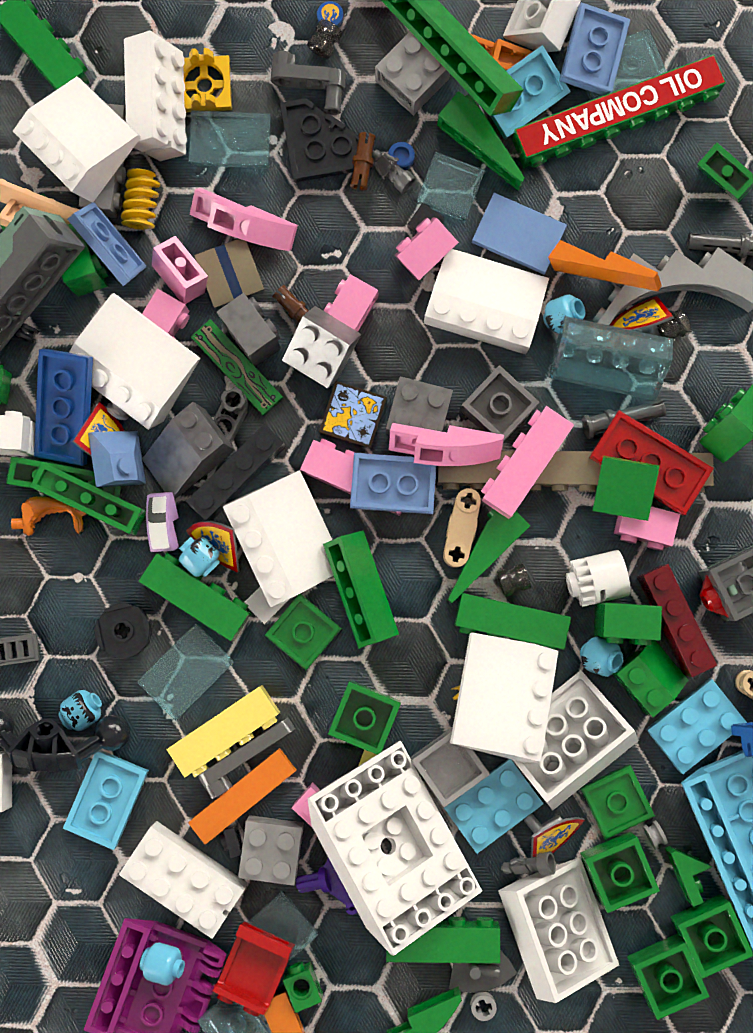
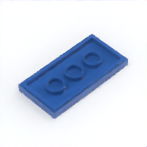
M39 349L34 457L81 466L87 464L88 454L72 441L90 415L93 356Z

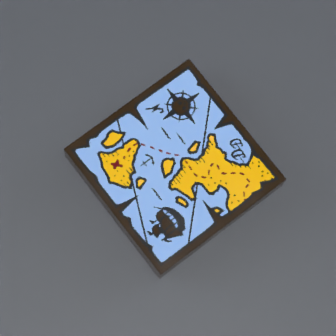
M336 381L319 433L371 449L387 397Z

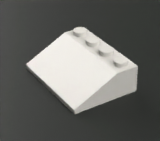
M75 77L29 108L13 130L71 192L92 203L141 138L78 77Z
M451 249L443 258L426 310L424 324L526 355L537 325L549 278Z
M115 293L111 294L74 342L69 352L93 356L92 387L148 430L164 422L201 359Z
M300 470L223 506L270 608L334 576L323 546L324 543L331 541L332 538Z
M470 633L450 744L520 762H541L558 651L532 643Z
M580 670L551 695L541 762L513 761L549 807L554 810L639 740L635 730Z
M581 858L557 865L554 875L541 876L538 872L498 890L536 999L557 1003L619 966Z

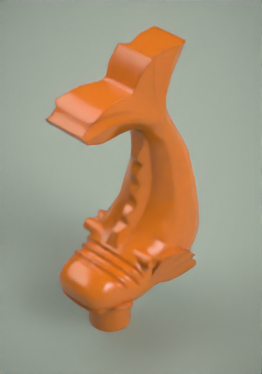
M36 496L27 499L22 504V518L11 519V528L23 529L24 535L32 536L35 531V524L46 514L68 512L73 517L76 532L81 534L84 530L83 517L88 514L55 498Z

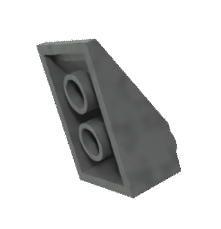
M192 402L169 422L142 460L165 492H173L175 500L235 451V449L208 412Z

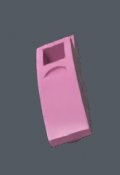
M202 188L195 189L190 215L207 222V227L262 246L285 251L292 250L298 225L252 205L244 207Z
M392 423L389 450L414 455V463L435 466L475 465L500 459L504 435L449 425L448 432L446 433Z

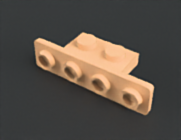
M0 179V202L7 204L0 213V225L7 227L14 218L15 213L23 206L60 215L66 224H70L67 219L73 213L79 211L77 208H72L52 198L44 197L29 189Z

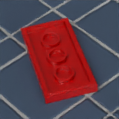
M620 410L617 411L589 456L591 460L600 465L602 464L603 455L659 465L653 498L682 516L686 515L714 469Z

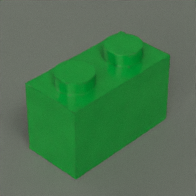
M718 143L698 163L699 170L737 203L753 188V173Z

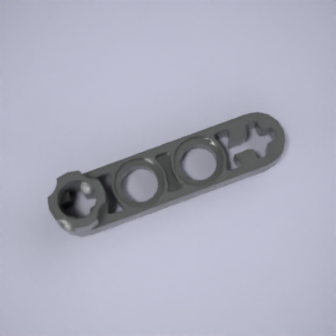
M235 387L223 392L221 396L222 403L214 418L217 426L225 420L231 422L232 429L228 434H225L231 445L249 409V400L239 388ZM240 397V404L233 407L230 401L232 399L237 400ZM227 411L234 414V416H237V419L234 420L229 415H225L224 412ZM224 460L206 474L208 476L206 481L221 467ZM201 480L193 485L200 488L206 481Z
M289 717L198 775L199 780L211 799L218 797L233 786L226 775L227 773L296 729Z

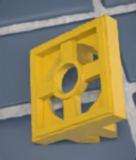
M196 48L191 49L189 57L184 58L185 63L183 66L186 113L232 110L229 55L214 56L213 51L208 48H204L203 54H199ZM208 66L217 69L222 75L223 80H213L208 75ZM195 67H200V76L195 81L185 82L188 73ZM203 79H207L212 83L211 89L207 92H201L197 88L198 83ZM223 89L217 98L211 95L215 90ZM186 91H196L197 94H193L190 98Z

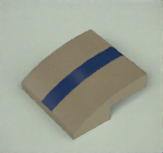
M236 239L194 255L197 263L208 275L206 288L214 308L231 302L243 292L247 296L264 289L245 240Z

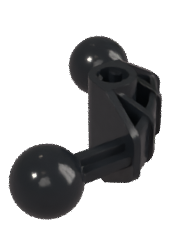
M0 709V746L7 753L10 763L14 768H24L31 772L61 773L64 771H79L82 769L81 762L101 749L108 751L121 749L130 738V727L127 721L117 715H108L97 723L94 735L76 747H73L64 731L52 719L37 721L27 727L17 739L13 734L14 721L11 715Z

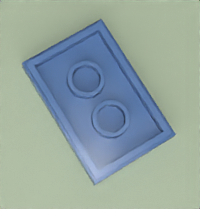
M581 2L577 9L559 81L603 96L612 93L630 19Z
M493 193L472 239V243L545 275L550 264L548 256L560 241L567 224Z
M95 203L85 206L67 219L122 286L146 268L145 263Z
M354 453L350 509L433 514L436 466L414 463V457Z

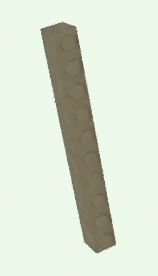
M502 450L500 459L486 463L464 466H437V485H443V490H459V486H470V489L481 491L490 478L495 480L501 471L496 468L505 455L511 458L515 451ZM556 451L529 491H541V487H552V491L564 492L568 491V487H579L580 492H595L601 465L589 458L592 453L589 451ZM690 453L713 467L712 453ZM713 471L699 493H705V489L714 486Z

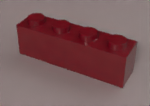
M669 564L660 565L637 576L650 606H662L661 629L682 673L685 676L694 677L717 666Z

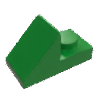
M666 847V853L686 900L693 907L704 903L700 893L704 892L698 877H693V875L708 870L713 866L676 848Z

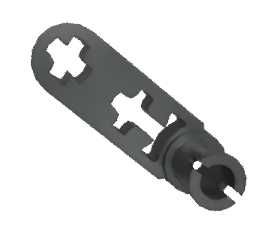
M288 51L273 53L271 83L281 87L326 90L324 112L331 115L341 113L342 92L345 91L346 84L345 71L330 67L296 65V56Z

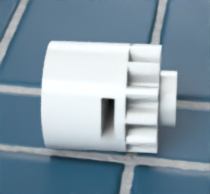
M619 550L570 561L571 572L566 573V582L571 597H577L580 606L584 607L630 595L629 576Z

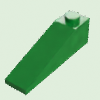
M458 91L439 113L437 126L519 191L525 177L478 107L477 102L471 96H464Z
M11 456L6 483L31 488L30 485L43 461ZM44 462L96 487L95 475L92 470ZM121 486L97 487L119 498Z
M44 462L41 463L30 485L33 489L134 536L137 535L146 516L145 510Z
M492 509L487 514L490 519L485 523L467 562L464 564L447 598L450 603H453L530 527L517 511L509 519L495 509Z

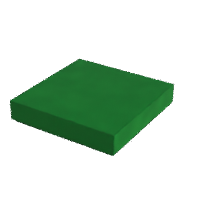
M603 455L593 511L648 521L659 465Z
M300 593L265 636L302 668L307 670L342 628Z
M630 764L580 788L605 840L655 816Z

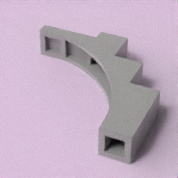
M719 247L712 254L707 252L698 265L676 250L670 258L665 255L656 268L633 253L629 260L658 272L662 287L659 291H653L615 283L618 286L608 298L612 303L607 310L603 307L599 310L592 320L597 323L592 331L601 336L614 317L626 307L639 300L665 292L695 291L707 293L728 300L749 313L753 309V271Z

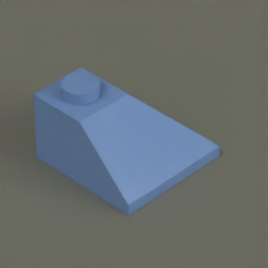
M138 431L88 433L96 487L146 484Z

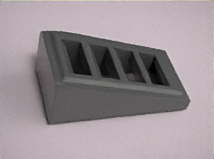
M37 633L0 638V644H4L6 659H1L0 651V666L40 660ZM25 640L28 643V657L24 656L23 641ZM12 642L16 643L17 658L14 659Z

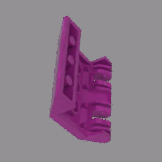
M125 918L86 1021L84 1031L89 1033H185L182 1031L184 1028L188 1032L198 1033L201 1028L200 1023L203 1022L211 1000L209 995L213 994L212 990L214 988L209 981L202 977V974L218 978L221 972L219 968L223 967L227 954L207 939L159 921ZM155 943H163L179 948L182 960L185 961L183 974L170 985L148 981L143 976V971L140 970L143 952L147 947H151Z

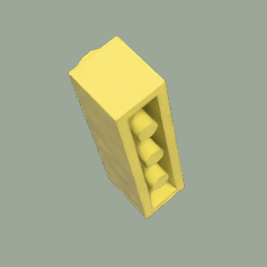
M261 685L166 750L184 777L191 773L196 777L208 769L207 762L213 758L220 761L231 753L229 747L237 742L242 746L255 736L252 733L260 726L263 730H266L276 723L277 719L275 716L280 711L263 685Z

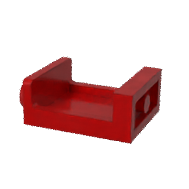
M244 921L238 928L235 935L237 938L220 978L212 991L217 993V998L225 1003L233 1004V1002L244 1006L243 1010L250 1015H265L269 1010L295 944Z

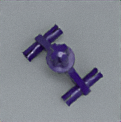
M329 857L326 864L319 868L317 873L302 875L296 878V888L300 893L321 889L322 892H329L346 905V909H348L346 912L348 914L354 915L357 913Z

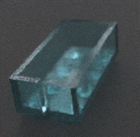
M564 316L551 359L549 378L656 401L663 385V379H665L673 361V339Z

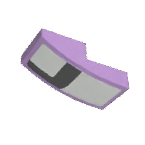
M173 492L147 495L146 525L151 552L173 551L179 547L173 521L179 518Z

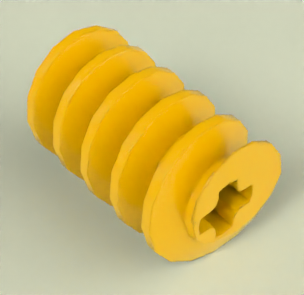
M138 168L128 170L127 177L129 180L125 183L128 190L124 192L126 200L122 205L125 211L121 213V218L124 220L121 222L122 225L138 230L154 229L155 225L148 222V219L156 218V214L149 211V209L157 208L158 206L157 203L150 200L151 198L159 197V193L152 190V188L160 187V183L153 180L157 176L154 172Z

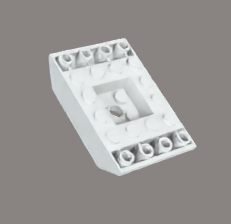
M401 741L393 744L307 798L311 826L364 925L391 955L394 956L482 892ZM384 838L389 839L392 844V849L387 855L381 850V842Z

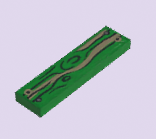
M211 319L191 336L192 340L230 381L245 394L247 399L263 416L283 399V396Z

